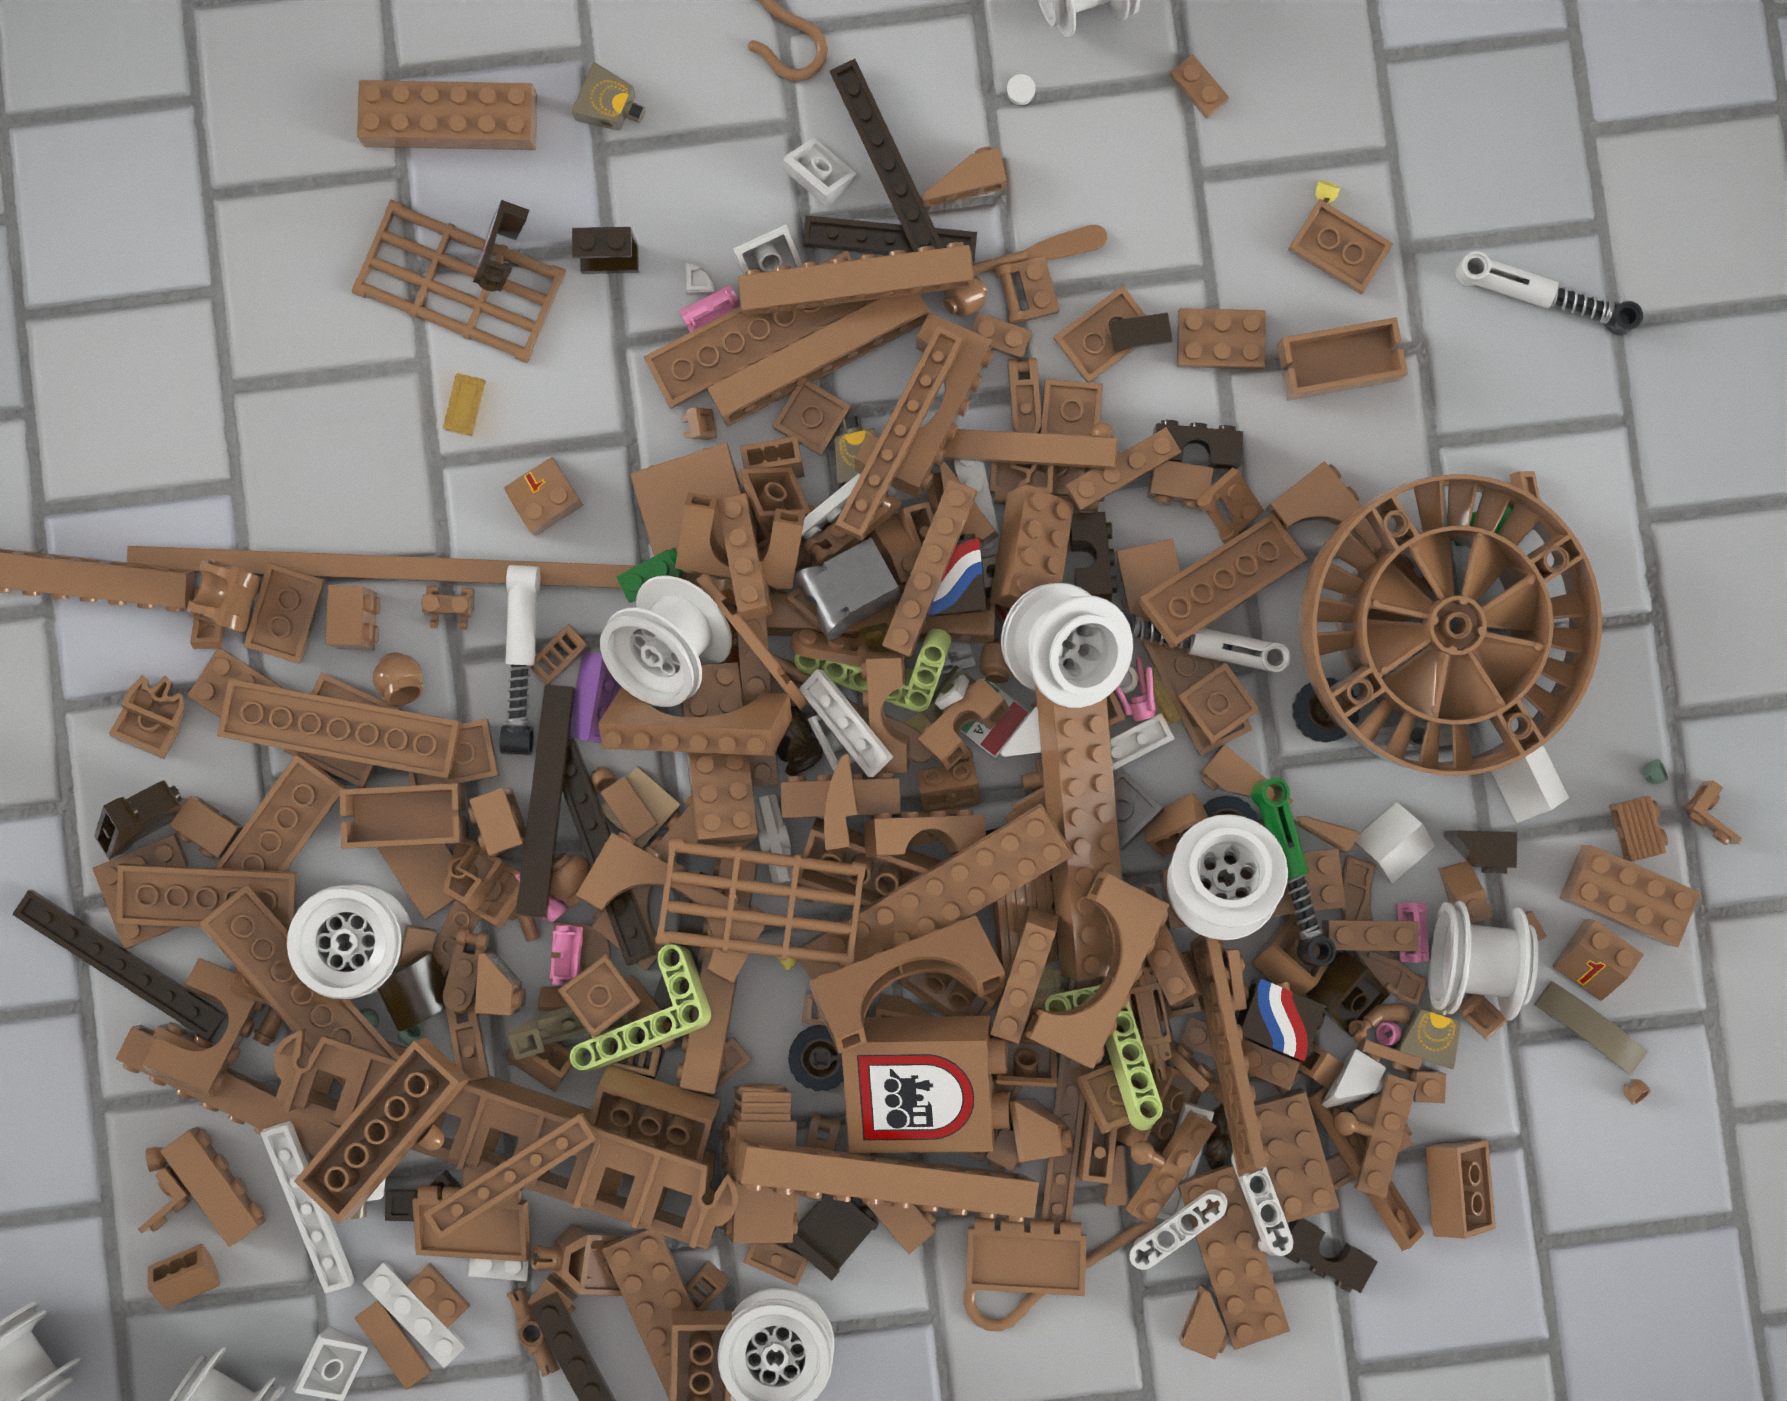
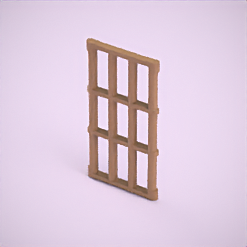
M391 199L358 278H356L353 285L352 293L363 298L366 296L410 313V317L415 319L417 317L462 334L463 338L467 340L470 338L514 355V358L519 361L528 363L559 286L566 275V269L556 265L549 266L514 252L504 244L500 246L494 243L491 253L496 256L494 261L502 264L503 260L554 279L547 295L508 279L504 284L502 290L542 305L537 320L533 321L486 302L490 291L482 289L479 297L476 298L434 281L439 265L474 278L477 270L476 266L445 254L451 238L479 250H483L485 239L457 229L454 224L448 223L447 225L405 208L404 204ZM395 215L442 234L443 236L437 250L387 231L393 216ZM382 242L432 261L426 276L424 277L377 258L376 256ZM371 268L421 287L415 302H410L366 284L365 282ZM428 291L473 308L468 323H462L423 307ZM481 312L530 331L531 334L525 348L475 328Z
M670 837L668 841L669 856L659 928L655 936L656 944L669 945V943L721 949V952L727 953L729 950L781 957V960L791 958L838 964L841 968L854 962L862 886L867 869L866 863L852 861L851 864L801 857V854L791 856L742 849V846L731 848L685 842L682 838ZM675 852L734 860L732 876L729 878L673 870ZM740 861L793 868L791 885L738 879ZM799 869L857 876L855 894L797 887ZM671 882L730 890L728 906L726 908L669 900ZM736 891L789 897L787 915L734 909ZM795 898L853 906L851 924L793 916ZM671 912L725 919L723 937L664 930L666 914ZM732 920L785 927L783 945L730 939ZM791 928L848 935L847 953L789 946Z

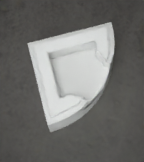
M686 263V294L715 293L709 275L698 266Z
M964 674L959 675L951 681L954 686L945 694L941 692L938 695L935 704L943 710L961 700L970 681Z

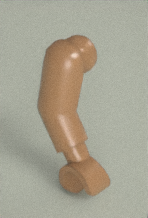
M1404 1003L1379 1004L1363 1017V1021H1352L1349 1024V1032L1352 1035L1357 1030H1360L1354 1035L1355 1042H1361L1366 1037L1367 1031L1371 1027H1376L1382 1021H1396L1399 1024H1407L1411 1020L1410 1009Z

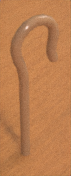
M757 0L776 18L811 36L816 45V56L807 67L791 69L783 65L772 50L761 42L750 41L748 49L761 55L773 71L786 80L801 81L810 79L817 74L826 62L828 52L826 39L819 28L783 9L774 0Z
M1142 1220L1086 1255V1269L1157 1226V1223L1154 1221L1151 1225ZM965 1288L963 1304L968 1317L976 1326L987 1331H1003L1013 1327L1046 1294L1029 1293L1007 1317L999 1320L989 1319L978 1311L975 1303L977 1290Z

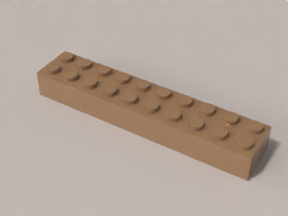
M1035 684L1046 811L1073 851V857L1052 868L1055 913L1059 916L1057 936L1061 976L1075 981H1082L1106 976L1113 955V938L1109 923L1103 912L1086 897L1099 871L1109 873L1122 880L1107 697L1091 706L1068 708L1047 699Z
M737 1138L731 1167V1176L738 1181V1184L744 1185V1189L752 1191H762V1186L774 1189L773 1192L791 1195L792 1190L803 1192V1196L821 1198L822 1193L833 1196L832 1199L850 1202L851 1197L862 1199V1203L880 1205V1200H883L897 1208L908 1209L909 1204L920 1206V1209L924 1211L938 1212V1207L949 1210V1213L956 1215H967V1211L978 1213L977 1216L995 1219L997 1214L1005 1216L1006 1220L1024 1222V1217L1034 1218L1039 1188L1038 1181L1021 1173Z

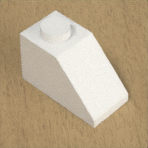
M1358 1049L1353 1050L1343 1058L1342 1063L1345 1065L1330 1086L1322 1105L1329 1108L1362 1101L1372 1093L1376 1095L1383 1086L1384 1079H1382L1386 1067Z

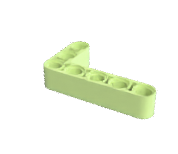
M932 629L927 633L914 670L905 667L906 681L903 687L892 692L885 701L917 712L928 709L951 646V637L946 631ZM798 654L794 657L796 667L804 673L812 675L817 669L824 670L833 683L863 693V690H867V679H862L861 667L813 659Z
M669 944L662 947L658 953V963L673 1006L576 1045L570 1052V1062L574 1068L582 1071L598 1070L703 1028L709 1023L711 1009L692 954L686 947ZM678 951L680 959L677 965L673 966L670 958L673 952ZM686 978L689 982V990L683 994L680 990V984ZM693 1007H697L699 1010V1017L695 1022H692L689 1016ZM669 1017L672 1021V1027L666 1033L663 1029V1022ZM642 1028L645 1032V1039L642 1043H638L636 1034ZM616 1039L618 1050L615 1054H612L610 1043ZM587 1050L591 1052L592 1056L589 1064H585L583 1059L584 1053Z
M1101 985L1051 995L1040 1010L1049 1011V1008H1055L1058 1011L1072 1009L1078 1006L1077 1002L1083 1003L1088 1000ZM1128 1002L1126 1007L1120 1010L1116 1019L1117 1024L1123 1027L1124 1033L1118 1032L1115 1029L1114 1033L1110 1037L1108 1036L1105 1044L1129 1121L1138 1130H1148L1160 1118L1163 1108L1130 1003ZM1122 1052L1131 1054L1133 1061L1124 1058ZM1131 1080L1138 1081L1142 1085V1089L1135 1088ZM1140 1108L1147 1109L1151 1114V1118L1142 1115Z

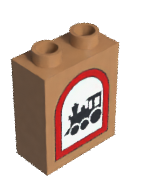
M991 1016L865 1018L864 1032L867 1043L842 1053L849 1153L993 1152L996 1129L1011 1128L1009 1104L1011 1097L1010 1092L995 1093L994 1074L1008 1073L1007 1040L990 1035Z

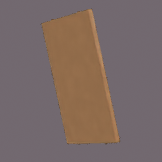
M728 443L704 448L701 451L630 473L654 556L672 548H675L676 552L678 551L684 505L688 492L717 497V500L742 494ZM716 503L713 533L718 544L726 550L718 504ZM684 572L681 579L691 582L704 591L696 580L704 573L689 574ZM707 574L732 607L736 606L732 579H717Z

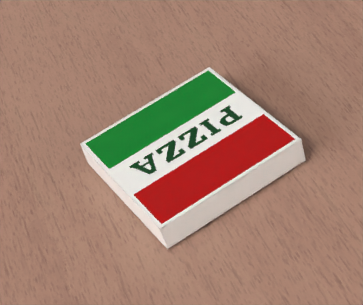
M984 677L983 680L1006 700L1010 711L990 730L984 724L972 721L966 723L960 732L993 758H996L1028 717L1030 711Z

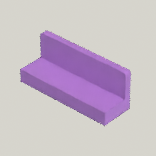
M582 653L569 738L602 744L598 723L621 688V685L607 669L602 654Z

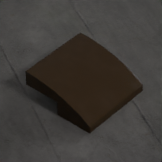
M424 951L403 967L396 965L390 977L377 988L397 1030L400 1032L423 1022L446 1008L443 1002L446 980L433 953L430 951Z

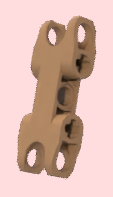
M212 559L202 561L199 568L202 574L200 589L193 600H189L186 611H188L191 617L242 633L247 631L251 621L249 617L251 604L256 594L260 591L261 578L241 571L240 568Z

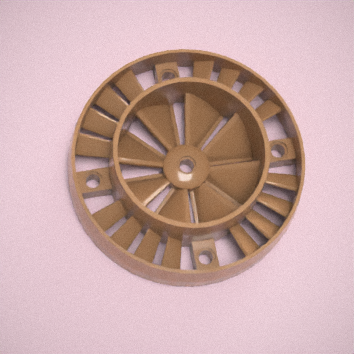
M1450 474L1421 478L1388 489L1364 503L1341 522L1325 541L1312 564L1302 594L1299 613L1301 653L1305 670L1320 703L1344 732L1369 751L1396 765L1425 773L1454 776L1485 773L1517 762L1536 751L1565 725L1577 709L1591 682L1599 657L1602 637V611L1599 590L1590 561L1571 529L1551 508L1527 491L1507 482L1477 475ZM1443 486H1449L1447 526H1444ZM1414 489L1422 529L1416 530L1396 497ZM1476 493H1482L1473 527L1469 525ZM1506 508H1511L1512 511L1499 533H1494ZM1390 516L1396 522L1393 532L1387 527V521ZM1364 517H1366L1382 543L1372 552L1350 533ZM1534 529L1540 535L1544 544L1526 555L1517 546ZM1450 540L1471 549L1461 596H1454ZM1409 550L1438 599L1432 602L1391 562L1399 553ZM1550 553L1554 558V563L1551 567L1547 563V557ZM1334 556L1356 568L1351 574L1332 564ZM1561 574L1566 594L1550 598L1546 583ZM1499 577L1505 591L1481 607L1477 601ZM1322 588L1342 593L1341 601L1320 597ZM1373 608L1421 618L1422 623L1367 619L1368 610ZM1453 618L1458 623L1454 633L1449 628V623ZM1569 618V628H1553V619ZM1317 622H1338V631L1317 632ZM1487 628L1511 629L1510 636L1487 632ZM1550 648L1566 651L1564 662L1548 657ZM1341 651L1345 664L1351 674L1329 688L1320 656ZM1420 651L1418 654H1416L1414 657H1412L1410 660H1408L1406 663H1404L1402 666H1400L1398 669L1393 671L1391 674H1389L1382 680V677L1384 675H1386L1388 672L1396 668L1398 665L1403 663L1412 655ZM1540 674L1556 682L1551 693L1535 684ZM1357 683L1360 687V694L1354 699L1351 695V688ZM1523 696L1538 710L1533 718H1531L1520 700ZM1373 699L1379 703L1358 728L1347 718ZM1391 711H1395L1403 716L1386 750L1376 746L1373 741ZM1516 718L1518 720V728L1513 732L1511 723ZM1415 719L1427 721L1419 761L1404 758ZM1490 719L1503 743L1472 757L1465 724ZM1440 723L1452 725L1453 761L1438 762Z

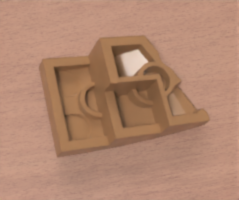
M468 838L467 843H455L452 858H449L448 875L445 878L443 892L500 930L517 906L520 882L516 879V875L521 874V872L507 865L497 856H489L487 851L483 852L476 842Z

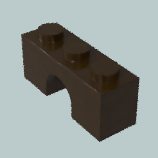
M1161 420V424L1156 423L1153 428V434L1167 427L1181 450L1179 455L1169 461L1181 463L1184 447L1189 444H1199L1208 453V467L1230 470L1233 467L1237 470L1241 466L1244 431H1236L1235 426L1220 425L1219 429L1207 428L1205 423L1193 422L1190 423V426L1178 425L1179 422L1175 420Z
M1105 512L1073 514L1070 528L1071 552L1084 551L1089 553L1095 560L1089 567L1075 568L1074 585L1087 591L1091 596H1097L1111 602L1112 595L1117 593L1116 576H1111L1110 566H1115L1114 549H1109L1108 539H1112L1111 522H1106Z
M1304 1218L1289 1222L1288 1227L1293 1238V1248L1284 1257L1297 1264L1301 1259L1310 1265L1308 1270L1321 1278H1325L1326 1274L1336 1279L1334 1284L1348 1293L1352 1289L1359 1293L1362 1292L1378 1261L1347 1242L1338 1255L1324 1257L1320 1253V1242L1326 1232Z

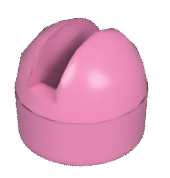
M1384 1022L1377 1026L1376 1038L1384 1046L1395 1045L1401 1040L1402 1031L1398 1024ZM1393 1031V1036L1387 1038L1386 1034Z

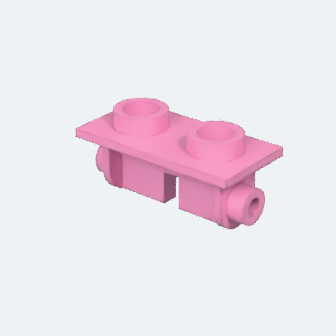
M728 285L679 310L691 332L741 305L734 290Z
M1426 902L1396 903L1397 921H1418V951H1399L1400 962L1430 961Z
M556 925V931H553L552 952H561V957L551 958L549 979H552V985H564L581 973L580 958L583 945V927Z

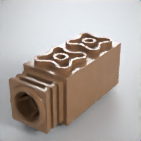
M758 1083L734 1087L733 1114H728L727 1122H723L722 1126L723 1148L721 1168L726 1170L725 1176L728 1172L731 1174L736 1138L796 1146L797 1122L791 1120L790 1113L792 1092L787 1090L785 1086ZM732 1176L737 1185L739 1200L738 1207L732 1218L724 1225L719 1226V1229L723 1230L724 1235L733 1244L793 1243V1234H797L798 1230L797 1206L799 1191L792 1190L791 1195L773 1192L774 1189L762 1186V1191L744 1189V1185L738 1184V1181Z

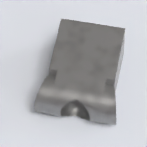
M872 538L824 562L822 566L803 569L794 576L804 597L817 606V621L829 641L843 634L851 624H856L899 602L901 599L899 587Z

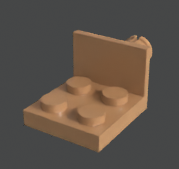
M570 1225L555 1240L554 1247L534 1246L532 1254H538V1257H531L532 1268L534 1270H551L563 1285L578 1295L622 1296L602 1251V1245L628 1234L592 1233L577 1225Z

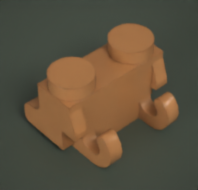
M427 586L426 594H423L421 604L424 615L431 616L432 613L430 628H438L439 614L461 615L459 629L466 630L468 617L471 618L472 611H474L475 589L462 588L461 595L467 596L434 595L439 594V587Z

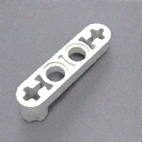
M1232 1149L1230 1155L1231 1161L1235 1169L1236 1175L1238 1177L1235 1158ZM1265 1167L1248 1176L1238 1177L1260 1239L1257 1241L1260 1251L1266 1252L1269 1256L1287 1255L1293 1248V1238L1267 1168ZM1254 1176H1258L1263 1181V1189L1259 1193H1254L1250 1188V1180ZM1264 1205L1271 1206L1274 1211V1217L1270 1222H1265L1261 1218L1260 1212ZM1279 1225V1228L1266 1229V1227ZM1276 1237H1277V1239H1278V1246H1277V1247H1273L1272 1242H1274V1241L1276 1240Z
M1208 1190L1146 1235L1142 1234L1137 1237L1129 1254L1132 1265L1141 1270L1153 1267L1218 1221L1225 1214L1228 1205L1226 1196L1221 1191ZM1208 1199L1212 1202L1217 1200L1220 1202L1218 1211L1213 1207L1203 1216L1201 1211L1208 1206ZM1187 1214L1194 1215L1198 1220V1226L1190 1229L1185 1227L1182 1223V1217ZM1162 1231H1169L1174 1235L1175 1242L1171 1245H1165L1160 1242L1158 1235ZM1151 1247L1153 1249L1149 1255H1143L1139 1251L1140 1249L1141 1251L1145 1252Z

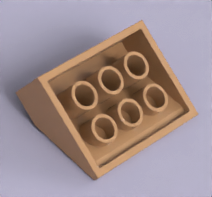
M608 1065L598 1084L589 1124L703 1163L721 1100Z

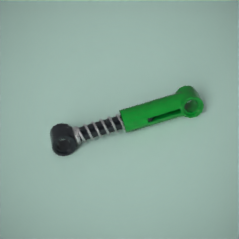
M1280 778L1260 780L1252 787L1251 797L1253 802L1259 807L1264 827L1275 836L1287 860V885L1289 887L1287 894L1291 895L1292 902L1290 904L1294 905L1295 912L1293 914L1297 915L1298 922L1296 924L1300 925L1301 929L1297 955L1300 961L1306 965L1327 966L1335 959L1336 947L1333 941L1322 932V929L1319 927L1321 922L1316 920L1318 912L1313 909L1315 902L1310 899L1312 892L1308 891L1307 885L1309 882L1305 881L1304 875L1309 873L1288 802L1290 796L1289 787ZM1269 786L1274 790L1272 801L1267 797L1266 793ZM1315 944L1320 948V954L1317 958L1313 955Z

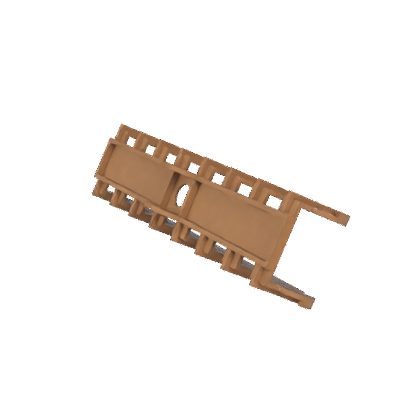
M306 1029L288 1035L278 1044L274 1051L276 1075L282 1080L275 1098L279 1100L278 1105L284 1106L283 1110H295L342 1126L397 1061V1059L329 1036H323L312 1053L304 1044ZM386 1041L399 1056L407 1049V1047ZM333 1075L346 1079L339 1101L328 1097L335 1079ZM490 1076L488 1079L467 1083L433 1122V1124L441 1129L446 1113L460 1117L461 1121L455 1139L444 1136L443 1145L439 1149L432 1151L424 1149L416 1142L411 1150L457 1165V1169L463 1170L462 1182L465 1187L509 1159L495 1154L501 1132L519 1137L513 1154L515 1155L581 1112L589 1123L592 1110ZM590 1125L598 1139L572 1155L577 1158L570 1179L548 1170L492 1206V1209L507 1204L517 1195L519 1190L522 1191L526 1188L573 1204L575 1209L582 1207L630 1223L632 1228L637 1229L639 1226L689 1243L691 1248L698 1246L708 1250L717 1226L724 1225L735 1213L738 1207L739 1192L736 1182L729 1172L723 1177L718 1189H714L711 1186V1180L714 1178L716 1151L707 1149L702 1163ZM606 1167L635 1177L628 1198L617 1195L615 1198L598 1192ZM668 1188L693 1196L686 1218L661 1210Z

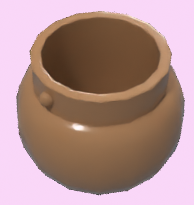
M398 652L389 653L380 659V662L373 671V683L376 691L384 697L383 700L389 705L403 706L417 700L423 693L422 669L415 659Z
M563 853L554 859L550 894L558 900H563L567 907L582 901L576 897V894L591 869L588 860L582 855L574 854L569 856L567 853Z

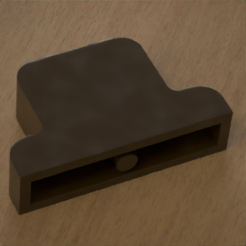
M163 780L127 799L120 797L105 804L102 808L94 837L107 858L111 860L127 851L136 841L171 823L181 807L179 802L182 801V797L178 789L174 785L169 787L166 781Z

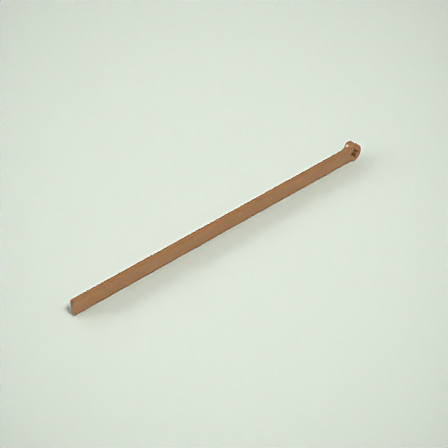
M128 546L127 562L193 569L196 572H200L199 568L202 561L212 559L240 568L241 571L264 575L267 564L274 563L315 577L506 584L508 566L523 565L540 567L541 586L618 589L622 588L616 576L637 566Z

